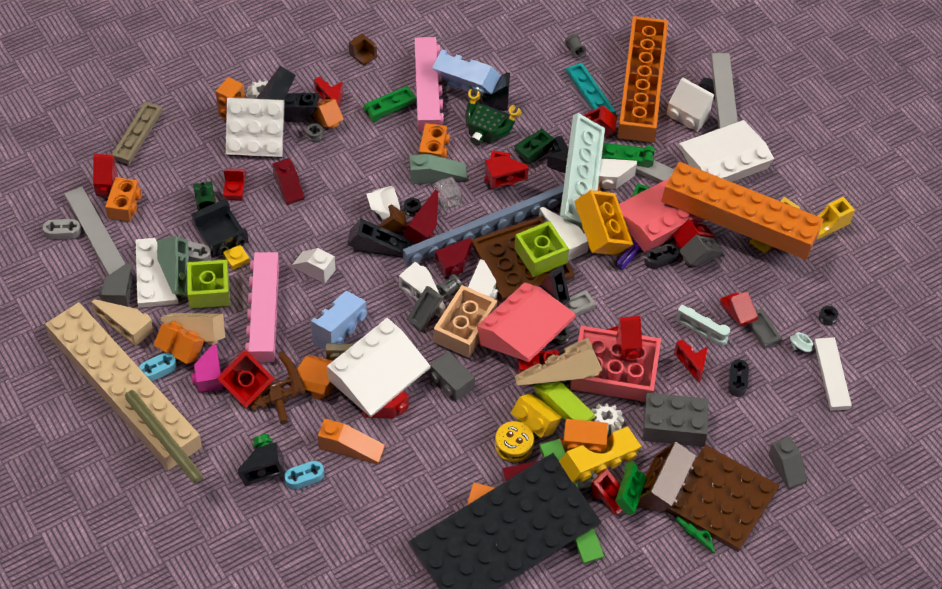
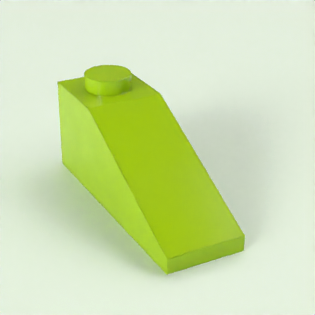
M562 382L536 383L533 386L535 396L561 415L564 420L591 421L595 418V414Z

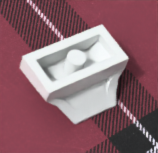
M393 186L377 189L366 194L371 210L381 216L382 222L390 216L389 205L392 204L400 210Z

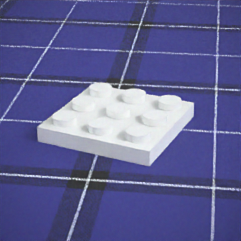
M227 98L226 154L282 157L284 100Z

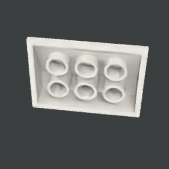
M744 120L678 144L688 165L730 182L768 169L774 160L766 143Z
M386 318L327 366L328 380L366 414L372 417L430 368V365L404 332Z

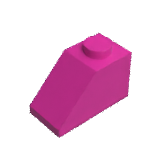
M215 344L194 364L195 373H191L193 386L197 385L198 393L223 389V385L216 379L221 371L217 345Z

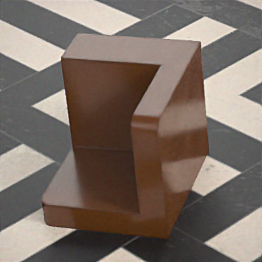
M362 33L349 42V55L365 66L377 58V45Z
M389 205L390 216L380 223L379 226L399 234L407 228L405 213L394 205Z

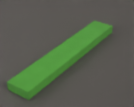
M560 439L540 444L539 446L543 458L554 453L557 459L560 460L565 454ZM594 529L574 541L583 565L604 558Z

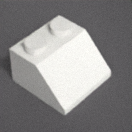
M682 78L668 103L667 115L698 132L709 119L714 94Z

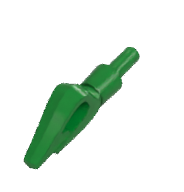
M679 516L675 519L685 528V532L694 537L713 554L715 553L712 538L708 531H698L691 523L687 524Z

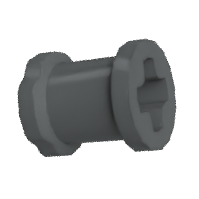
M571 34L565 39V44L570 48L573 57H580L586 52V47L580 42L578 34Z
M453 274L449 276L447 281L437 284L436 287L439 294L444 299H448L450 294L460 289L462 283Z

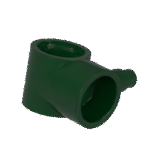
M212 181L193 184L198 211L216 203Z

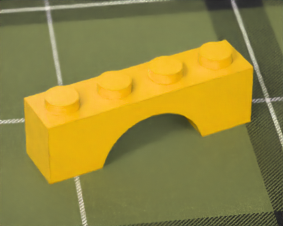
M844 197L829 203L818 215L824 221L816 240L851 223L855 209Z
M627 426L613 432L609 436L605 453H594L581 445L567 451L559 460V463L572 482L578 480L583 482L590 478L592 474L599 475L605 468L611 467L614 469L625 460L626 462L632 461L637 457L636 453L642 446Z

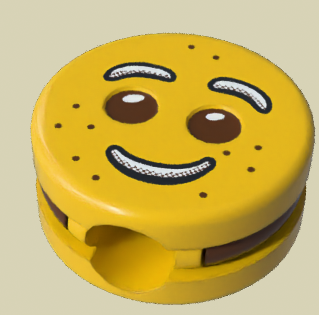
M511 421L499 427L495 435V450L503 460L516 463L524 461L531 455L534 435L526 424Z

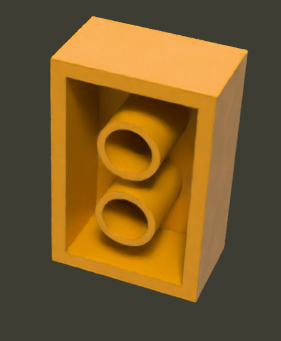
M589 190L574 201L592 253L618 255L633 245L615 193Z

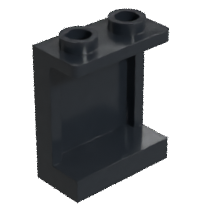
M223 199L191 214L194 228L205 245L210 248L213 257L223 255V252L240 244L243 246L249 242L247 230L245 228L242 229L230 211V204L227 199Z

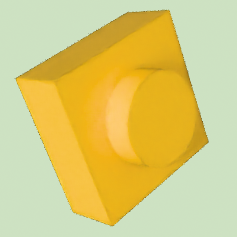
M241 244L223 252L224 258L232 270L250 263V259Z

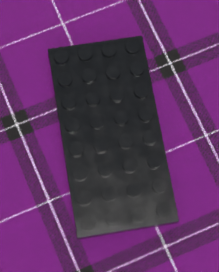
M551 453L411 539L409 544L438 589H500L598 527L602 522L575 483L571 481L554 453Z

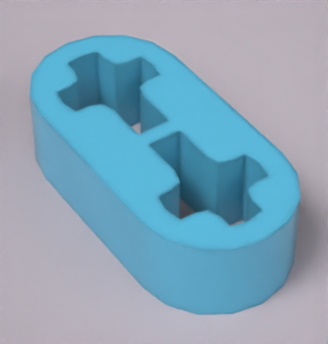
M163 353L143 362L139 368L151 381H154L173 372L176 369L177 363L173 354ZM149 369L152 373L148 374L145 370Z
M311 461L290 468L285 473L286 486L295 490L321 481L324 477L323 465L318 461ZM315 469V471H318V474L314 475L311 470ZM295 476L298 480L294 481L291 477Z

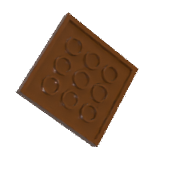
M542 216L472 240V247L479 260L485 261L496 280V289L502 302L524 283L538 287L556 269H551L533 277L514 249L515 235L545 223ZM570 264L561 265L564 269L566 281L574 279L575 273Z
M705 445L693 462L694 468L685 478L686 484L684 488L677 494V503L673 508H668L665 511L675 517L679 516L686 523H691L700 531H708L712 538L739 552L780 485Z

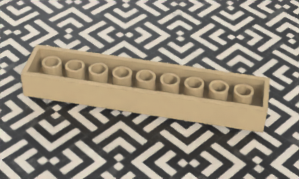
M79 302L45 323L49 338L168 471L177 465L176 461L125 399L126 392L134 390L188 457L202 448L200 434Z

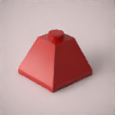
M242 350L216 379L246 408L275 378L247 350Z

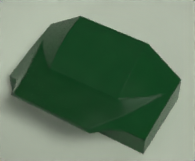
M541 128L533 135L526 137L514 146L515 152L527 163H534L550 150L554 144V138Z

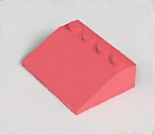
M669 178L619 204L630 235L644 253L674 238L672 234L688 219L701 222L705 220L661 202L664 188Z
M524 283L477 325L480 345L530 362L576 318V314L541 287Z
M581 326L578 342L589 338L602 371H599V374L592 378L586 377L571 380L570 390L645 402L646 393L654 392L661 338L642 335L641 358L620 360L616 341L617 331Z

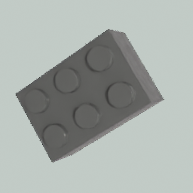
M647 392L644 403L642 441L671 444L677 442L681 445L704 447L708 434L709 399Z

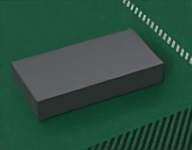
M426 286L407 320L421 331L425 330L444 297L430 286Z
M762 309L756 310L758 320L747 325L761 346L766 349L780 343L782 337Z

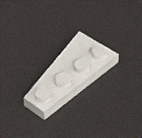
M137 239L138 307L179 304L177 296L172 294L157 260L156 239Z

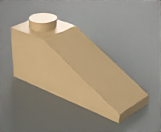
M96 299L92 301L94 313L133 345L137 346L153 332L152 319L148 314H143L138 309Z
M170 313L161 317V321L164 323L176 321L181 323L184 329L197 332L207 345L217 344L218 340L225 338L223 314Z

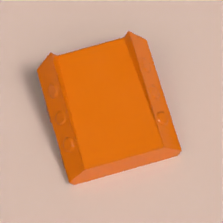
M309 354L305 356L297 370L300 378H302L304 389L311 391L312 397L320 400L327 395L329 396L335 387L328 380L327 366L333 361Z

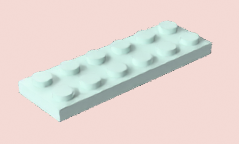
M577 113L573 115L560 217L582 228L574 201L589 190H598L605 128Z

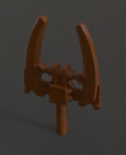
M280 351L278 356L285 365L289 376L284 381L275 379V383L271 382L251 402V409L256 412L257 408L265 409L268 404H273L277 409L280 424L284 425L288 423L284 404L287 403L286 399L288 397L296 398L299 393L304 395L306 391L295 364L284 352ZM286 384H288V385L291 386V387L286 388V389H283V388H282V387H284V385H286ZM265 392H270L269 395L262 397Z

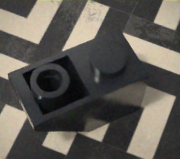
M287 93L284 100L285 121L304 122L317 110L320 94Z

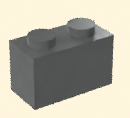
M449 351L429 364L430 379L435 384L438 383L448 397L451 396L455 401L474 389L475 377Z

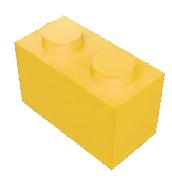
M533 393L520 396L511 411L514 417L526 424L541 438L553 434L563 418Z

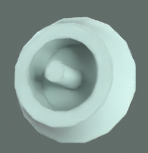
M797 332L790 337L794 350H797V347L805 352L812 351L813 342L808 335Z

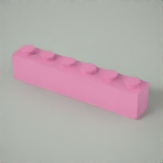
M436 37L415 38L418 132L424 131L425 123L444 124L443 113H440V110H443V99H439V96H442V85H438V82H442V77L432 69L437 55L440 53V45H437Z
M254 252V260L250 261V271L253 272V276L249 277V287L252 288V293L248 294L249 305L251 304V309H248L247 312L248 321L251 322L250 326H247L246 329L247 338H250V340L246 342L245 349L258 362H275L279 256L278 252Z

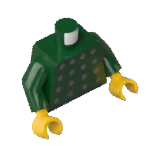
M470 89L468 95L471 100L467 104L465 122L469 128V135L472 136L470 139L471 143L479 146L482 141L493 144L496 140L508 136L516 122L515 118L520 117L522 114L521 109L518 108L517 112L513 113L515 105H511L509 107L510 114H507L480 102L475 104L480 99V92H477L476 97H472L473 90Z

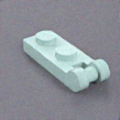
M684 305L680 306L676 316L677 322L720 346L727 344L730 328L727 325H718L710 318L695 312L692 308Z

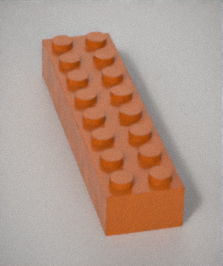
M637 16L632 18L617 138L652 143L655 141L668 20Z
M680 161L665 185L661 200L663 203L805 260L809 256L824 221L821 217Z

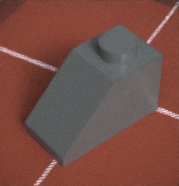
M700 235L694 236L680 249L684 255V261L688 265L701 266L724 253L714 238Z
M126 263L104 278L103 286H100L99 297L104 302L128 307L133 280L131 263Z
M792 437L773 442L768 456L787 489L807 483L801 452Z

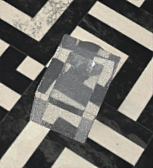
M453 177L435 182V189L439 191L438 201L444 211L461 205L462 193Z

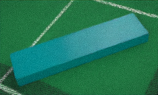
M582 62L566 68V74L591 110L604 105L616 116V110Z

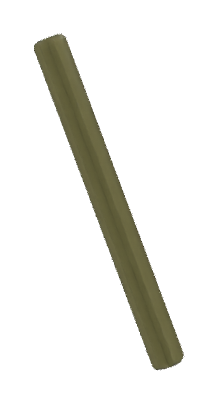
M134 390L126 392L125 399L189 479L194 484L203 479L202 473Z

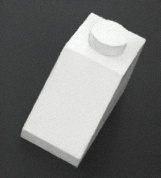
M601 159L599 187L604 189H617L635 176L637 161Z
M319 248L303 251L292 264V267L325 284L335 272V256Z
M480 259L468 288L496 300L498 295L496 280L485 261Z

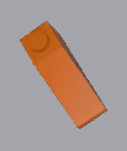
M325 418L318 434L319 449L379 464L385 448L384 444L344 423Z

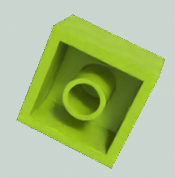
M551 221L515 235L514 249L533 277L568 263L569 248Z
M227 260L187 262V292L190 308L230 306Z

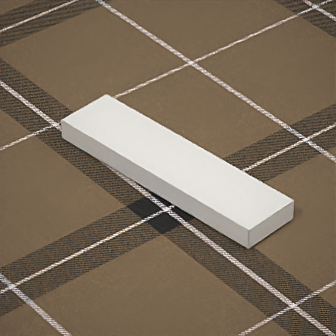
M835 337L815 339L814 345L830 411L849 410L852 405Z

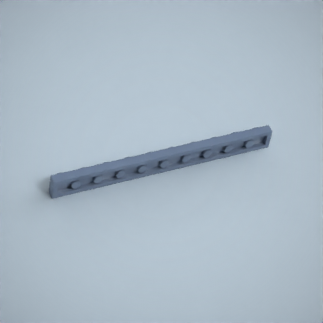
M564 185L403 249V261L406 266L414 262L419 263L421 260L434 257L437 250L468 238L473 240L495 230L503 229L512 223L520 222L532 215H537L542 207L546 209L555 208L562 203Z

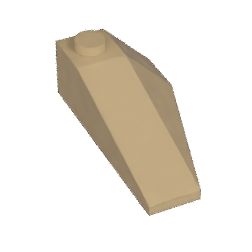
M586 338L564 348L565 353L562 355L548 357L544 365L536 364L517 374L515 380L517 385L583 379L586 377L592 378L598 375L602 368L589 338Z

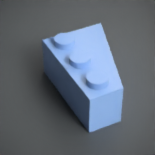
M441 49L432 69L448 82L447 85L453 89L461 88L467 92L472 89L475 92L479 91L482 95L484 93H493L501 75L492 66L472 59L470 62L461 60L462 56L456 54L455 57H452L446 50Z
M348 291L340 295L332 302L333 307L331 309H324L319 319L313 318L311 320L313 344L326 350V343L344 344L345 338L354 332L359 321H363L367 315L365 300Z

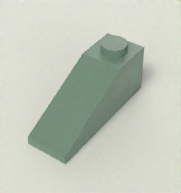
M430 154L409 155L411 184L467 181L465 163Z
M177 236L157 240V260L172 294L188 297V240Z

